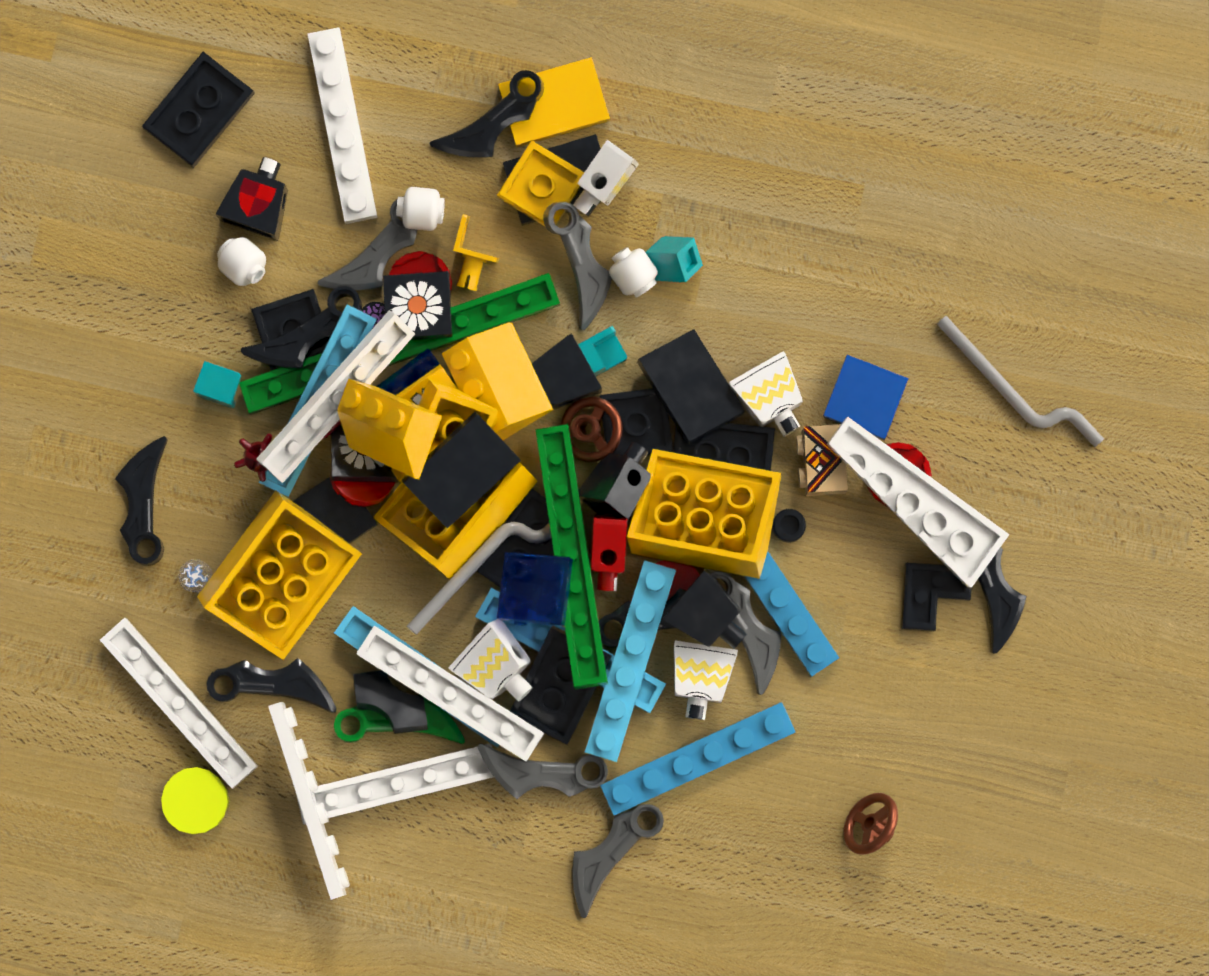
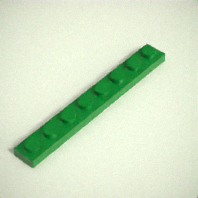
M565 424L535 429L574 689L607 685L608 679L569 426Z

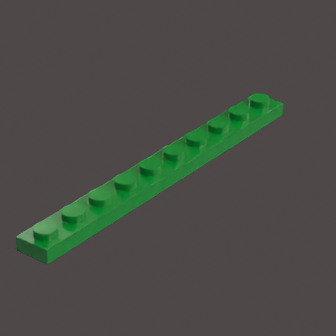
M550 273L451 307L453 338L410 340L387 367L462 341L467 337L500 325L512 323L560 306ZM322 353L306 358L303 368L281 367L241 381L239 386L249 414L252 415L300 398Z

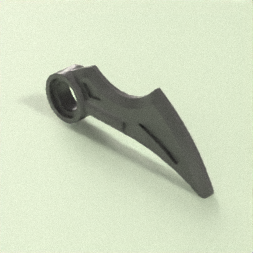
M398 199L391 205L390 223L350 263L318 280L319 286L330 289L348 286L355 291L383 287V273L388 260L397 251L414 245L417 230L405 228L403 221L399 220L398 216H396Z
M555 202L544 211L543 221L548 231L561 236L577 285L579 329L585 330L603 305L612 278L609 271L603 268L593 257L590 248L592 227L579 215L577 209L571 203ZM559 209H564L569 215V221L563 228L556 226L553 219L555 212Z
M712 572L711 574L715 579H720L725 583L726 592L741 609L733 622L747 633L742 643L752 666L757 694L762 695L767 689L777 665L781 646V632L764 626L756 618L750 603V590L735 582L725 572Z
M478 745V750L489 771L500 785L516 799L527 791L541 786L556 788L571 797L588 788L599 787L605 782L608 775L605 761L592 754L582 755L575 763L527 760L526 762L521 758L502 753L486 745ZM587 762H595L599 766V775L594 780H585L581 774L582 767Z
M643 804L634 810L614 816L611 831L600 845L586 851H574L573 887L576 903L582 918L587 917L602 883L624 855L641 837H652L660 832L663 827L664 818L658 807L652 804ZM651 811L655 814L657 823L652 830L647 831L639 827L637 819L641 812Z

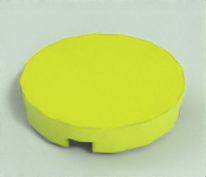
M199 767L183 769L174 774L164 786L161 797L162 811L168 822L177 830L189 834L206 833L217 827L223 820L229 805L228 790L222 779L210 770Z

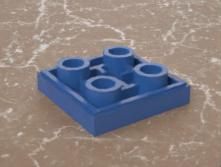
M847 355L823 417L842 424L846 417H849L876 438L885 440L909 378Z

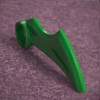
M424 697L428 730L415 732L430 734L464 744L465 738L448 713ZM357 705L338 713L334 721V730L337 736L344 742L349 743L359 741L366 732H393L391 724L384 716L372 710H359ZM348 716L356 717L360 721V729L354 735H346L341 729L343 719Z

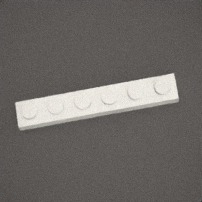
M340 28L308 33L345 224L378 218Z
M389 310L256 460L283 483L340 419L337 409L348 379L370 385L411 340L415 333L394 312Z
M127 618L122 619L100 639L104 646L232 789L258 767L253 759Z
M373 626L356 653L526 762L544 735L542 731L376 626Z
M283 702L268 706L330 899L347 895L345 888L349 887L350 884L344 867L338 869L334 857L339 854L338 846L334 836L327 835L324 823L329 822L324 804H317L313 792L318 790L317 781L313 771L307 772L303 759L308 758V754L303 740H296L293 727L298 726L292 707L286 708Z
M490 743V744H486V746L492 748V744H491V743ZM478 747L320 785L318 790L313 792L317 804L323 803L328 818L493 778L494 776L483 761ZM298 800V804H299V808H300V813H301L302 821H303V824H306L305 819H304V816H303V812H302V809H301V806H300V803H299V800Z

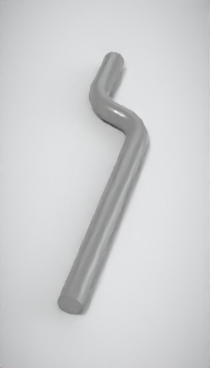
M947 316L937 323L941 330L1029 424L1038 428H1048L1060 421L1067 420L1082 433L1094 448L1104 440L1085 417L1075 409L1063 407L1057 408L1047 415L1037 414Z
M518 522L503 524L413 618L407 627L417 635L509 536L518 535L527 542L536 544L547 542L552 538L549 522L541 530H532L523 523Z

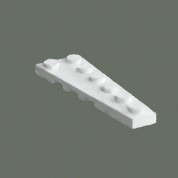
M846 417L827 445L965 586L972 588L1009 534L859 424Z

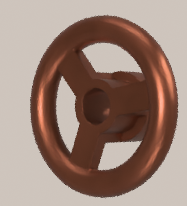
M599 397L579 399L567 408L561 419L560 425L568 424L570 437H575L585 442L591 441L599 450L597 452H584L578 449L571 440L573 457L580 461H600L610 453H613L620 443L622 437L621 417L616 408L605 399ZM585 407H594L591 416L586 414L577 416L570 427L574 415L579 410ZM604 412L609 415L613 427L612 436L608 444L600 434V421ZM591 423L592 431L590 434H587L586 426Z
M873 793L865 796L854 805L846 818L843 830L845 844L853 853L859 855L873 853L891 840L898 821V809L895 801L887 794ZM874 803H883L885 805L875 814L865 815L862 813L868 806ZM856 822L861 824V828L864 831L861 844H858L853 836Z

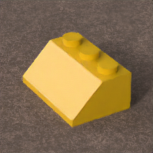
M506 323L467 337L442 353L458 390L498 410L491 428L502 440H505L553 410L512 323Z
M348 379L337 412L349 448L419 480L442 416L379 387Z
M429 379L419 406L442 416L429 454L475 411L492 427L498 410L460 390ZM393 468L391 470L399 482H402L406 474Z

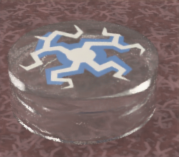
M192 559L181 566L178 575L179 582L187 591L200 593L212 577L213 572L204 561Z

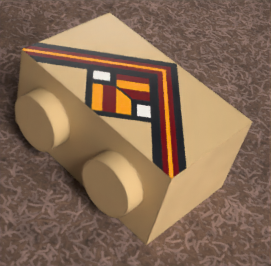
M841 424L806 426L801 431L802 435L796 436L797 455H803L804 468L798 469L799 488H805L806 496L845 494L848 491L846 464L827 445Z

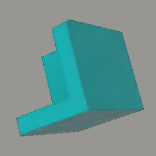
M664 236L645 252L658 270V274L655 277L656 281L686 282L703 266L694 237Z
M613 326L578 344L595 376L627 360V354L620 344Z
M204 361L193 392L198 397L234 409L236 405L234 396L242 376L236 371Z

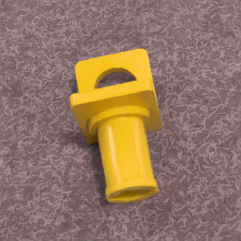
M463 214L453 251L462 253V257H465L456 286L466 288L470 275L467 289L477 291L483 263H487V260L498 263L499 258L462 248L470 216Z

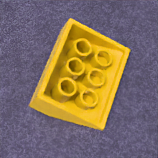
M653 449L647 466V471L651 474V478L635 507L627 534L632 554L760 579L771 536L781 473Z
M521 463L516 464L448 529L404 483H401L373 518L450 580L484 542L501 527L538 480Z
M275 490L197 597L205 609L284 660L362 553L303 508Z

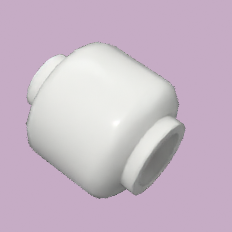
M409 187L404 197H398L396 216L402 217L403 225L407 229L433 231L437 224L443 223L445 198H440V194L436 189Z
M244 237L231 238L220 247L217 253L218 268L234 284L246 286L250 283L255 284L262 279L265 274L266 256L249 239Z
M626 247L612 257L614 264L611 266L609 274L624 295L634 294L635 297H639L657 283L655 277L658 274V270L643 249L638 248L630 251Z

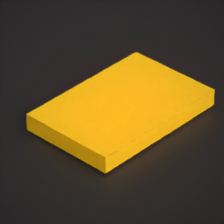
M592 57L536 73L544 83L543 95L536 102L530 119L515 122L510 125L517 148L528 145L531 140L538 142L610 121ZM530 78L521 80L518 91L522 96L526 97L534 93L536 88L534 80ZM510 81L498 84L502 99L510 93Z

